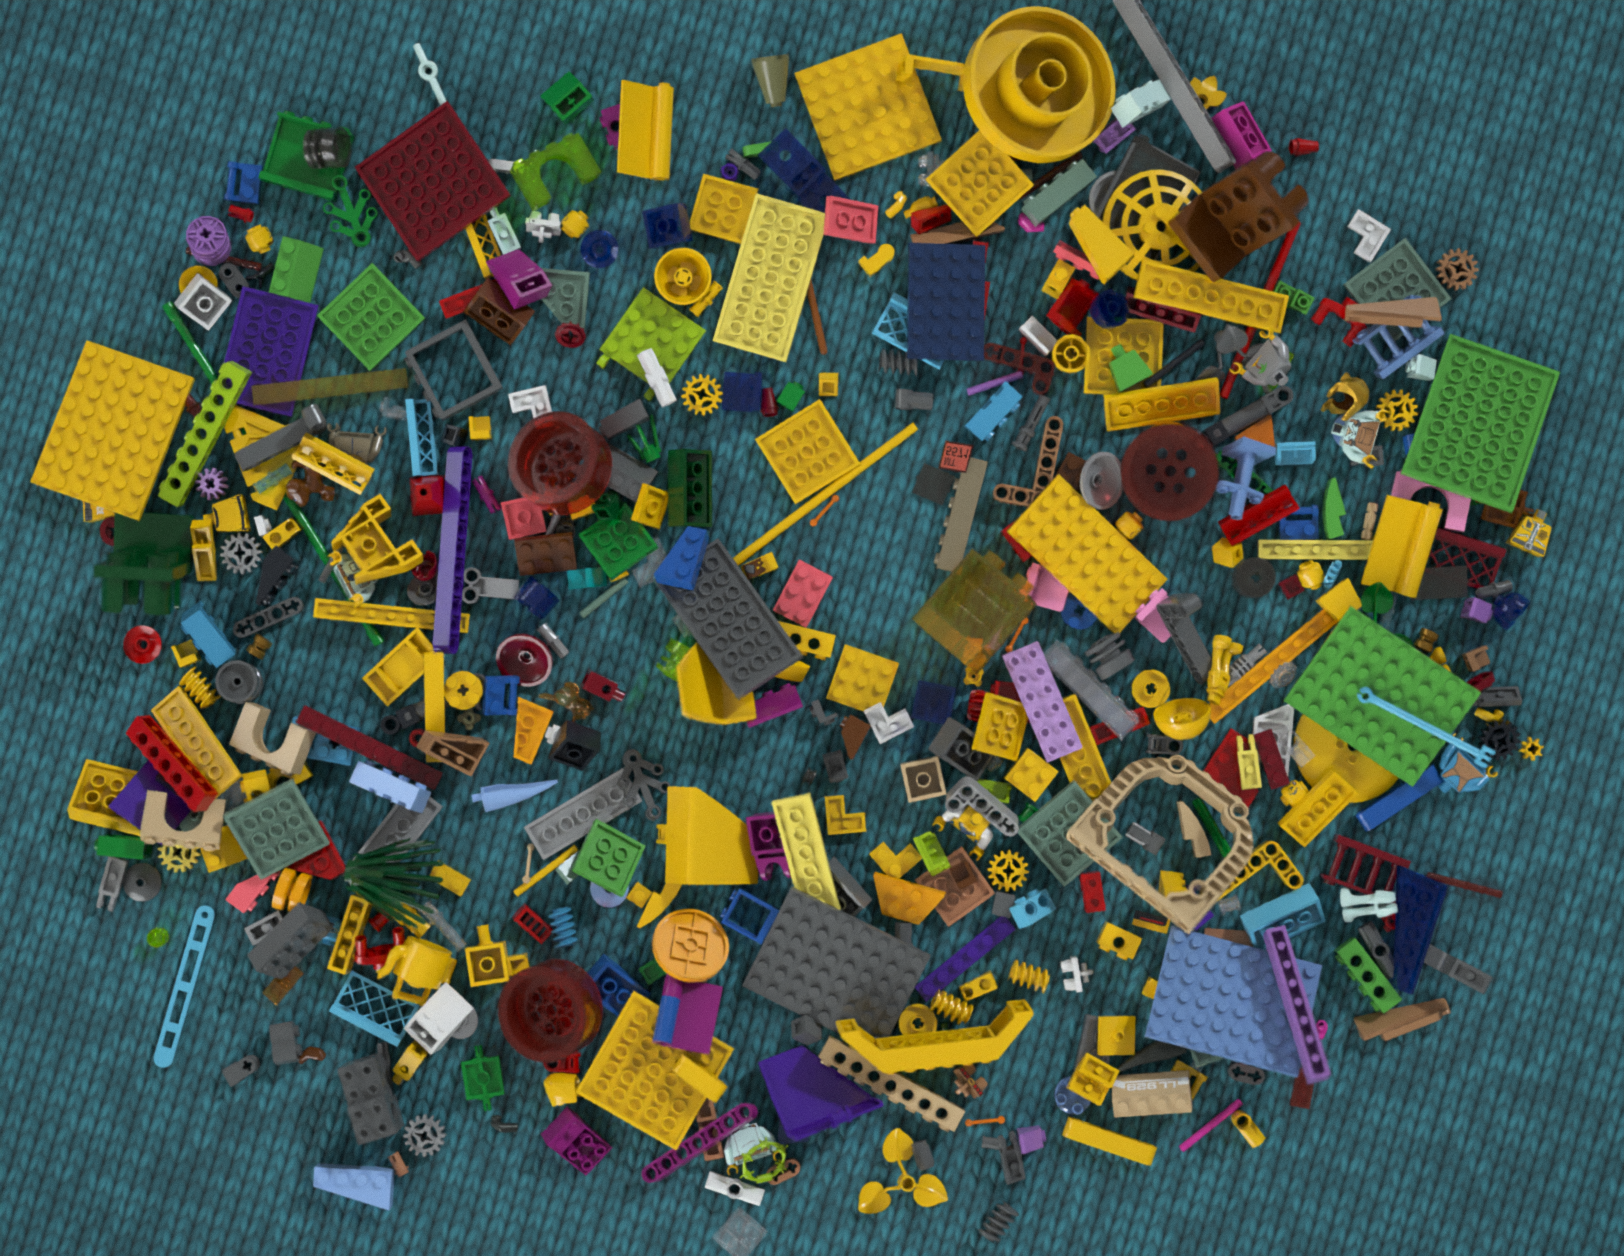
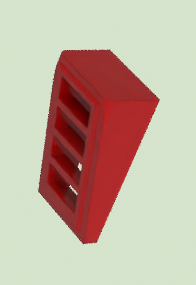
M948 205L911 213V226L918 235L951 221V208Z
M525 903L512 916V919L541 945L552 934L551 931L554 930ZM526 912H528V914L525 916V918L521 921L520 918H521ZM533 916V921L527 926L526 923ZM538 922H540L541 924L534 931H532L531 929ZM545 927L546 930L539 937L537 934Z

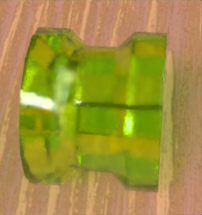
M162 927L152 929L147 935L148 944L155 948L164 946L169 941V933Z

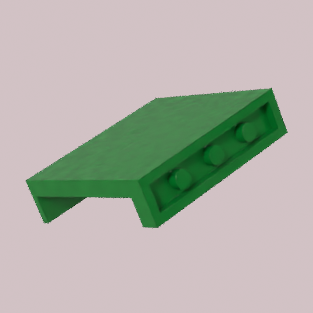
M289 111L277 112L279 118L264 170H260L258 178L267 183L335 202L338 191L333 188L332 179L337 175L343 176L354 135L350 132V129L339 126L337 129L331 127L332 124L321 121L320 124L313 122L314 119L307 116L299 118ZM338 180L336 185L340 187L341 180Z

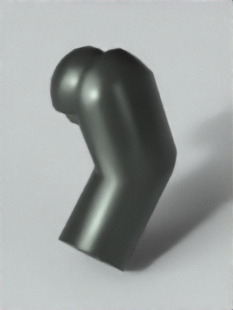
M500 1115L491 1116L492 1121L490 1124L501 1133L517 1132V1123L501 1122L502 1117Z

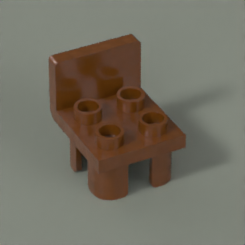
M1262 152L1250 162L1240 166L1234 172L1206 188L1168 221L1171 229L1212 282L1223 278L1246 255L1293 229L1300 222L1296 216L1308 205V195L1301 185H1297L1283 198L1280 196L1270 181L1285 168V163L1274 152Z

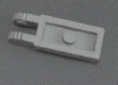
M108 857L98 891L97 908H102L105 895L111 896L108 911L113 912L129 860L119 857Z

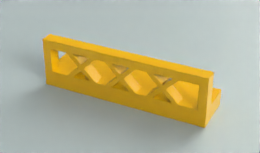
M485 214L482 216L484 223L478 219L475 221V226L471 224L465 229L482 274L487 279L494 277L486 264L485 256L490 257V260L496 258L493 257L495 252L497 257L501 256ZM478 223L487 228L484 237L476 234L475 230ZM485 241L493 244L494 249L491 255L483 252L482 247Z
M307 432L292 456V459L359 495L368 485L375 470ZM300 452L305 453L309 456V458H305L299 455ZM321 462L325 464L326 467H322L318 465V463ZM335 472H340L343 476H338ZM352 481L359 482L360 484H362L361 487L353 484Z

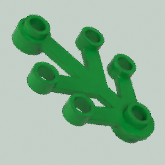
M337 175L332 179V186L336 191H339L346 211L335 207L330 202L323 205V211L326 214H333L351 222L354 230L342 226L337 220L331 222L330 229L333 232H340L351 237L353 244L357 247H365L371 240L368 230L373 219L377 217L378 211L374 207H369L366 211L367 217L361 227L358 219L366 201L371 197L370 191L362 189L359 192L358 202L355 208H353L346 190L347 179L342 175ZM338 180L343 181L342 187L336 185ZM362 192H367L369 194L368 198H362ZM327 205H331L333 209L332 211L327 212L325 210V207ZM369 210H374L376 212L375 216H369ZM334 223H338L340 225L338 230H334L332 228V225ZM362 234L365 236V239L359 241L357 236Z

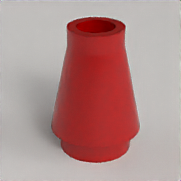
M1295 138L1289 142V153L1295 157L1318 152L1319 150L1318 141Z

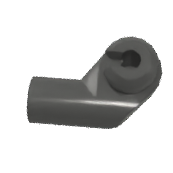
M399 250L393 256L397 263L410 262L415 269H418L423 264L421 261H416L410 250Z

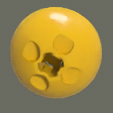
M676 248L660 258L655 268L654 280L659 293L666 300L678 305H688L697 302L707 293L712 275L709 263L703 255L690 248Z
M1180 698L1158 706L1154 710L1153 716L1158 728L1168 737L1177 740L1191 739L1198 736L1207 727L1211 717V707L1206 701L1201 699Z

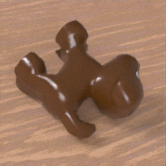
M294 460L292 462V469L303 468L305 478H294L287 482V497L293 500L299 507H304L308 504L310 494L312 493L321 494L323 501H333L335 489L323 484L322 474ZM318 463V465H320V466H322V467H326L325 464H319V463Z

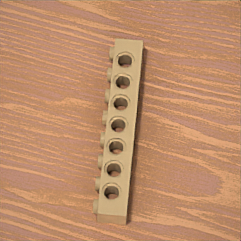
M831 1035L827 1038L818 1055L822 1064L831 1067V1065L835 1066L840 1074L844 1076L849 1074L855 1077L854 1081L860 1085L868 1084L872 1087L871 1090L879 1095L882 1093L888 1095V1100L895 1104L900 1102L906 1105L905 1109L914 1114L916 1111L921 1113L924 1120L930 1123L932 1121L939 1123L938 1127L944 1131L949 1132V1130H952L954 1132L965 1113L964 1108L898 1072L892 1075L882 1073L854 1048ZM839 1052L846 1056L842 1062H838L834 1058ZM854 1062H860L862 1069L854 1071L851 1066ZM871 1071L879 1073L877 1080L869 1079L868 1075ZM889 1080H893L896 1083V1087L892 1090L885 1087L886 1082ZM907 1089L913 1092V1096L909 1099H905L902 1096L903 1091ZM922 1099L930 1101L927 1108L919 1106V1102ZM939 1108L946 1109L947 1113L944 1117L936 1115V1111Z

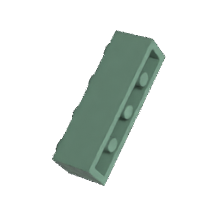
M1083 159L1078 163L1076 161L1071 163L1067 167V172L1064 174L1060 172L1052 179L1053 183L1049 186L1046 183L1038 190L1039 194L1035 197L1031 195L1023 201L1025 205L1021 210L1035 227L1097 178Z

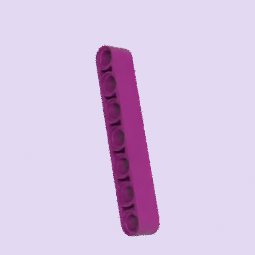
M752 1103L739 1104L680 1143L677 1150L672 1148L645 1166L642 1170L643 1180L647 1183L661 1181L755 1119L758 1113L757 1107ZM745 1107L749 1109L748 1117H745L743 1113ZM730 1117L734 1121L732 1127L728 1125V1119ZM714 1128L718 1130L716 1138L712 1134ZM698 1138L702 1140L701 1148L697 1146ZM683 1148L687 1152L685 1158H683L681 1155V1151ZM667 1159H670L671 1161L670 1168H667L666 1166ZM651 1169H654L656 1173L654 1179L650 1175Z

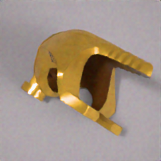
M1346 372L1341 377L1340 382L1336 383L1327 394V397L1330 398L1336 392H1343L1345 400L1343 402H1336L1333 398L1328 399L1322 405L1321 411L1324 412L1329 409L1331 414H1344L1341 420L1347 421L1367 404L1369 400L1368 386L1362 379L1350 377V374Z

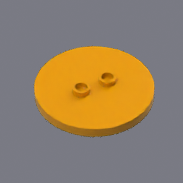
M680 909L669 913L658 923L652 938V950L659 966L670 976L685 982H701L710 979L722 969L728 957L729 941L722 925L711 915L697 909Z

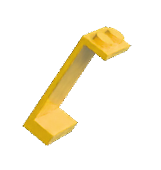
M907 54L897 63L896 81L903 82L912 75L913 68L959 75L958 91H963L965 64Z

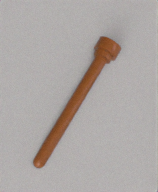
M811 279L807 296L820 353L825 355L828 350Z

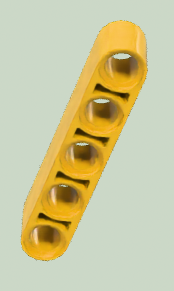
M1069 1116L1062 1136L1148 1166L1152 1165L1157 1147L1152 1144Z

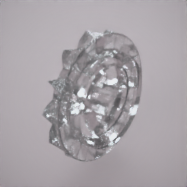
M1284 662L1283 665H1279L1274 670V673L1270 675L1271 679L1269 682L1274 688L1288 685L1295 677L1297 672L1296 665L1292 662Z

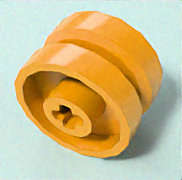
M285 868L274 892L272 908L282 911L288 905V912H290L299 902L305 904L312 884V875L301 873L297 877L296 870Z

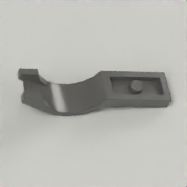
M1415 937L1414 940L1418 943L1414 951L1408 950L1407 954L1484 995L1486 994L1494 979L1492 976Z

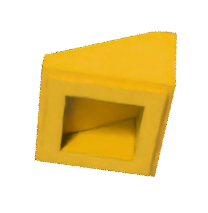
M819 373V396H838V373Z

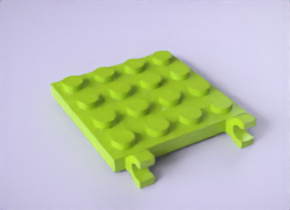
M643 287L599 349L604 354L596 364L604 369L609 360L613 359L649 384L637 355L652 348L670 384L704 336L706 330ZM651 387L644 394V398L650 402L655 396V392Z

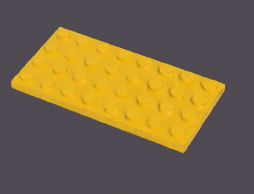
M1059 474L1055 476L1007 530L1026 551L1113 634L1118 631L1120 633L1137 614L1135 611L1142 604L1145 605L1150 600L1148 597L1155 590L1158 591L1167 581V578L1094 507L1088 505L1084 498Z

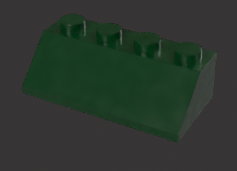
M695 449L668 450V527H712V451Z

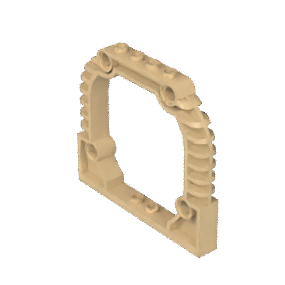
M1173 755L1169 759L1163 757L1142 758L1130 763L1119 773L1099 798L1094 800L1068 830L1066 835L1067 840L1188 934L1194 930L1218 901L1219 897L1243 870L1253 850L1251 827L1246 819L1249 814L1248 807L1242 802L1240 797L1232 795L1223 784L1215 782L1207 772H1202L1196 767L1194 762L1180 755ZM1172 765H1177L1180 769L1176 770ZM1160 777L1171 785H1185L1219 811L1222 824L1233 833V848L1205 882L1195 880L1190 884L1188 891L1170 892L1166 898L1148 885V882L1143 877H1138L1134 874L1128 865L1121 864L1106 852L1108 846L1107 832L1112 829L1115 822L1114 811L1137 785L1144 780ZM1233 812L1240 813L1241 817L1235 816ZM1106 818L1109 822L1104 823L1100 819ZM1193 890H1199L1202 895H1196Z

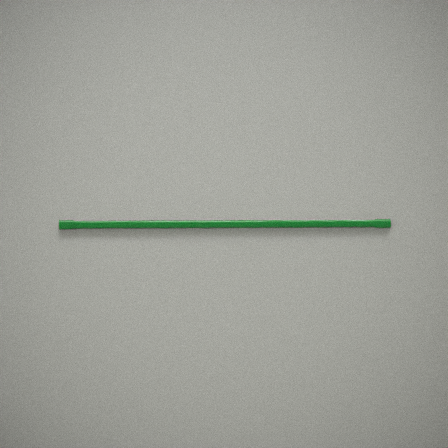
M170 301L164 304L162 308L171 322L174 323L212 384L219 377L182 320L174 303ZM240 429L242 434L245 435V429ZM285 493L284 501L326 566L330 559L328 551L301 508L293 500L289 499ZM332 569L330 573L331 576L333 577L334 581L338 585L346 600L349 601L334 570ZM361 623L375 647L385 641L376 626Z

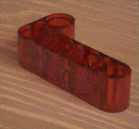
M995 343L984 345V360L1034 374L1031 384L1032 392L1036 395H1044L1048 391L1055 370L1052 360ZM992 347L993 352L999 353V349L1003 351L1000 355V360L996 359L998 355L992 354L989 357L985 350H989ZM1005 353H1012L1014 360L1006 362L1003 358ZM1030 358L1032 366L1029 368L1024 367L1022 360ZM1048 363L1051 367L1050 372H1042L1041 364ZM1042 381L1045 384V390L1038 391L1035 388L1036 382Z

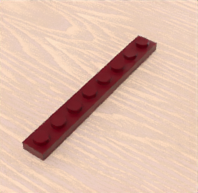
M306 705L303 706L295 721L435 790L443 774Z

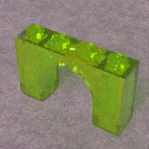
M570 133L564 136L559 143L552 142L546 146L545 150L541 152L536 150L529 155V158L525 160L521 158L512 164L510 173L532 211L549 204L552 198L540 177V167L547 161L561 160L569 164L582 186L599 178L601 170L579 133L574 135Z

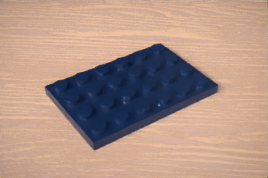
M908 243L907 359L984 361L985 245Z

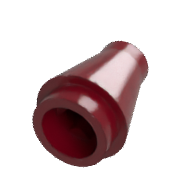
M773 388L762 389L760 412L763 414V417L777 416L779 407L773 393Z

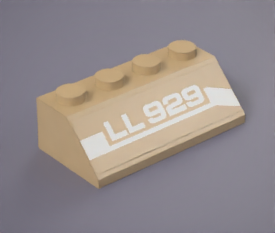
M1189 1070L1118 1075L1112 1087L1114 1118L1192 1112Z

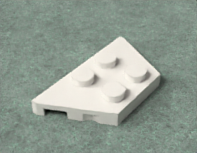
M1289 704L1254 717L1252 734L1272 729L1287 776L1289 772L1294 708Z

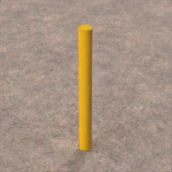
M574 844L533 875L528 884L523 883L513 891L517 897L573 856L579 849Z

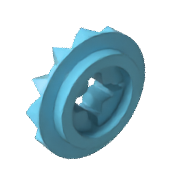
M1336 560L1335 563L1332 562L1323 581L1325 584L1324 588L1329 590L1336 582L1342 568L1341 561Z

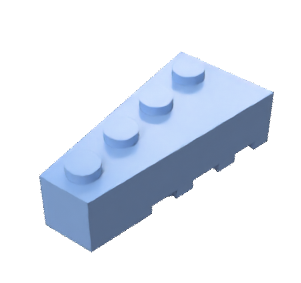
M366 760L365 763L358 761L349 781L350 783L370 792H375L376 795L392 800V802L409 810L423 813L431 795V792L426 790V785L416 782L414 785L409 782L410 778L403 775L396 777L392 775L394 771L385 767L380 770L376 768V763Z
M318 1163L314 1167L313 1187L390 1210L393 1206L395 1170L390 1167Z

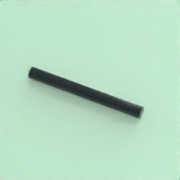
M1199 339L1143 382L1145 388L1152 386L1205 345V342Z

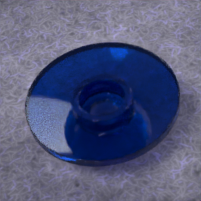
M595 230L583 238L580 251L582 258L588 265L594 268H605L616 260L619 246L611 233L604 230ZM602 247L604 251L597 253V248Z

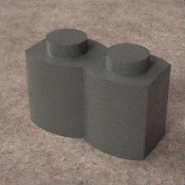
M293 1021L269 1025L274 1063L282 1065L300 1061L302 1047L297 1042V1037H300L299 1026L295 1025Z

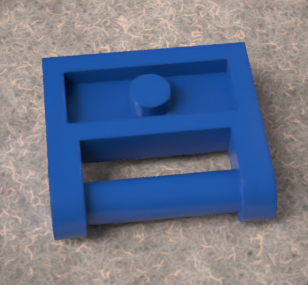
M229 161L227 166L229 168L227 191L224 194V200L259 205L262 181L258 177L260 170L263 171V166ZM237 170H242L238 196L234 195Z
M1318 505L1299 507V510L1290 514H1311V520L1286 521V517L1279 520V540L1319 539Z
M515 675L485 676L482 713L484 715H517V684L520 683V677ZM505 683H510L508 707H504Z

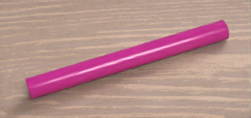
M1238 1098L1179 1145L1182 1152H1185L1241 1107L1243 1103Z

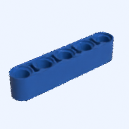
M1431 764L1413 787L1404 781L1359 811L1355 817L1365 832L1426 794L1444 780L1435 766Z

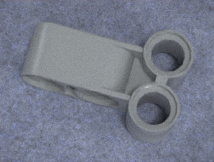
M473 567L467 568L464 571V581L469 584V587L463 589L462 599L464 602L475 604L480 596L518 599L519 580L482 577L481 572ZM470 571L477 573V579L473 582H470L467 578ZM469 590H473L476 593V597L472 601L466 599V593Z

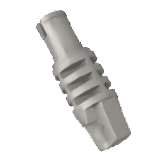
M1259 643L1247 655L1242 654L1229 666L1230 682L1228 686L1241 679L1243 675L1255 666L1254 663L1267 653L1265 649L1258 652L1262 648Z

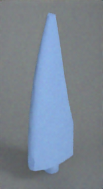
M558 781L496 784L481 787V793L473 794L472 800L473 802L482 801L485 812L493 811L528 799L558 783Z

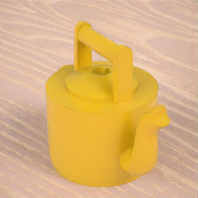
M407 936L403 945L395 946L390 950L385 965L376 972L378 973V979L388 975L394 967L393 973L398 976L392 998L416 1003L422 1007L426 1003L432 989H440L441 983L447 982L450 984L457 960L452 958L450 950L421 938ZM403 981L415 988H425L422 997L400 991Z

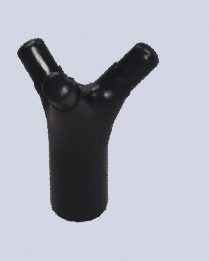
M270 262L259 272L246 276V280L258 279L259 288H262L265 277L275 267Z

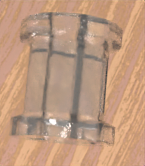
M1236 894L1233 897L1217 901L1222 916L1230 911L1241 910Z

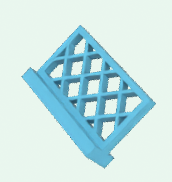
M894 292L872 334L907 352V342L902 343L898 341L896 335L905 333L907 338V327L904 321L907 320L906 298ZM890 309L896 311L899 317L890 319L888 311ZM901 321L903 330L894 331L892 323ZM888 324L890 333L885 334L878 330L880 326ZM935 360L922 361L940 370L945 360H940V362Z
M351 971L329 1012L399 1047L406 1030L403 1029L399 1035L393 1032L391 1023L402 1020L403 1027H405L417 1013L420 1006L402 999L399 1000L404 1003L399 1004L397 998L395 999L397 1005L386 1008L383 997L392 995L393 992ZM353 976L361 979L363 987L355 990L351 989L350 982ZM364 981L369 983L370 985L365 986ZM373 986L378 988L380 996L369 999L366 988ZM364 989L367 1000L356 1003L353 993ZM381 990L388 994L382 995ZM351 994L353 1005L345 1007L339 1004L342 996ZM381 998L384 1009L373 1012L370 1001ZM368 1003L370 1013L363 1016L360 1015L357 1006ZM409 1004L415 1007L411 1015L403 1017L400 1006ZM398 1007L401 1018L390 1021L387 1010ZM385 1012L387 1022L383 1024L376 1023L374 1014ZM389 1025L390 1030L383 1026Z

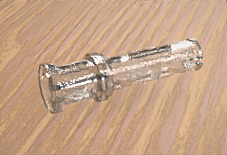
M430 899L424 906L433 909L434 913L429 914L422 910H418V912H422L429 920V924L435 925L459 952L467 942L444 919L443 912H439Z

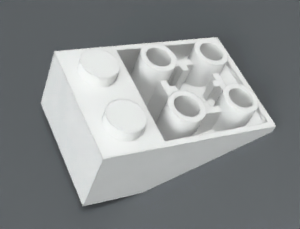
M445 982L403 1029L432 1055L445 1045L474 1008Z

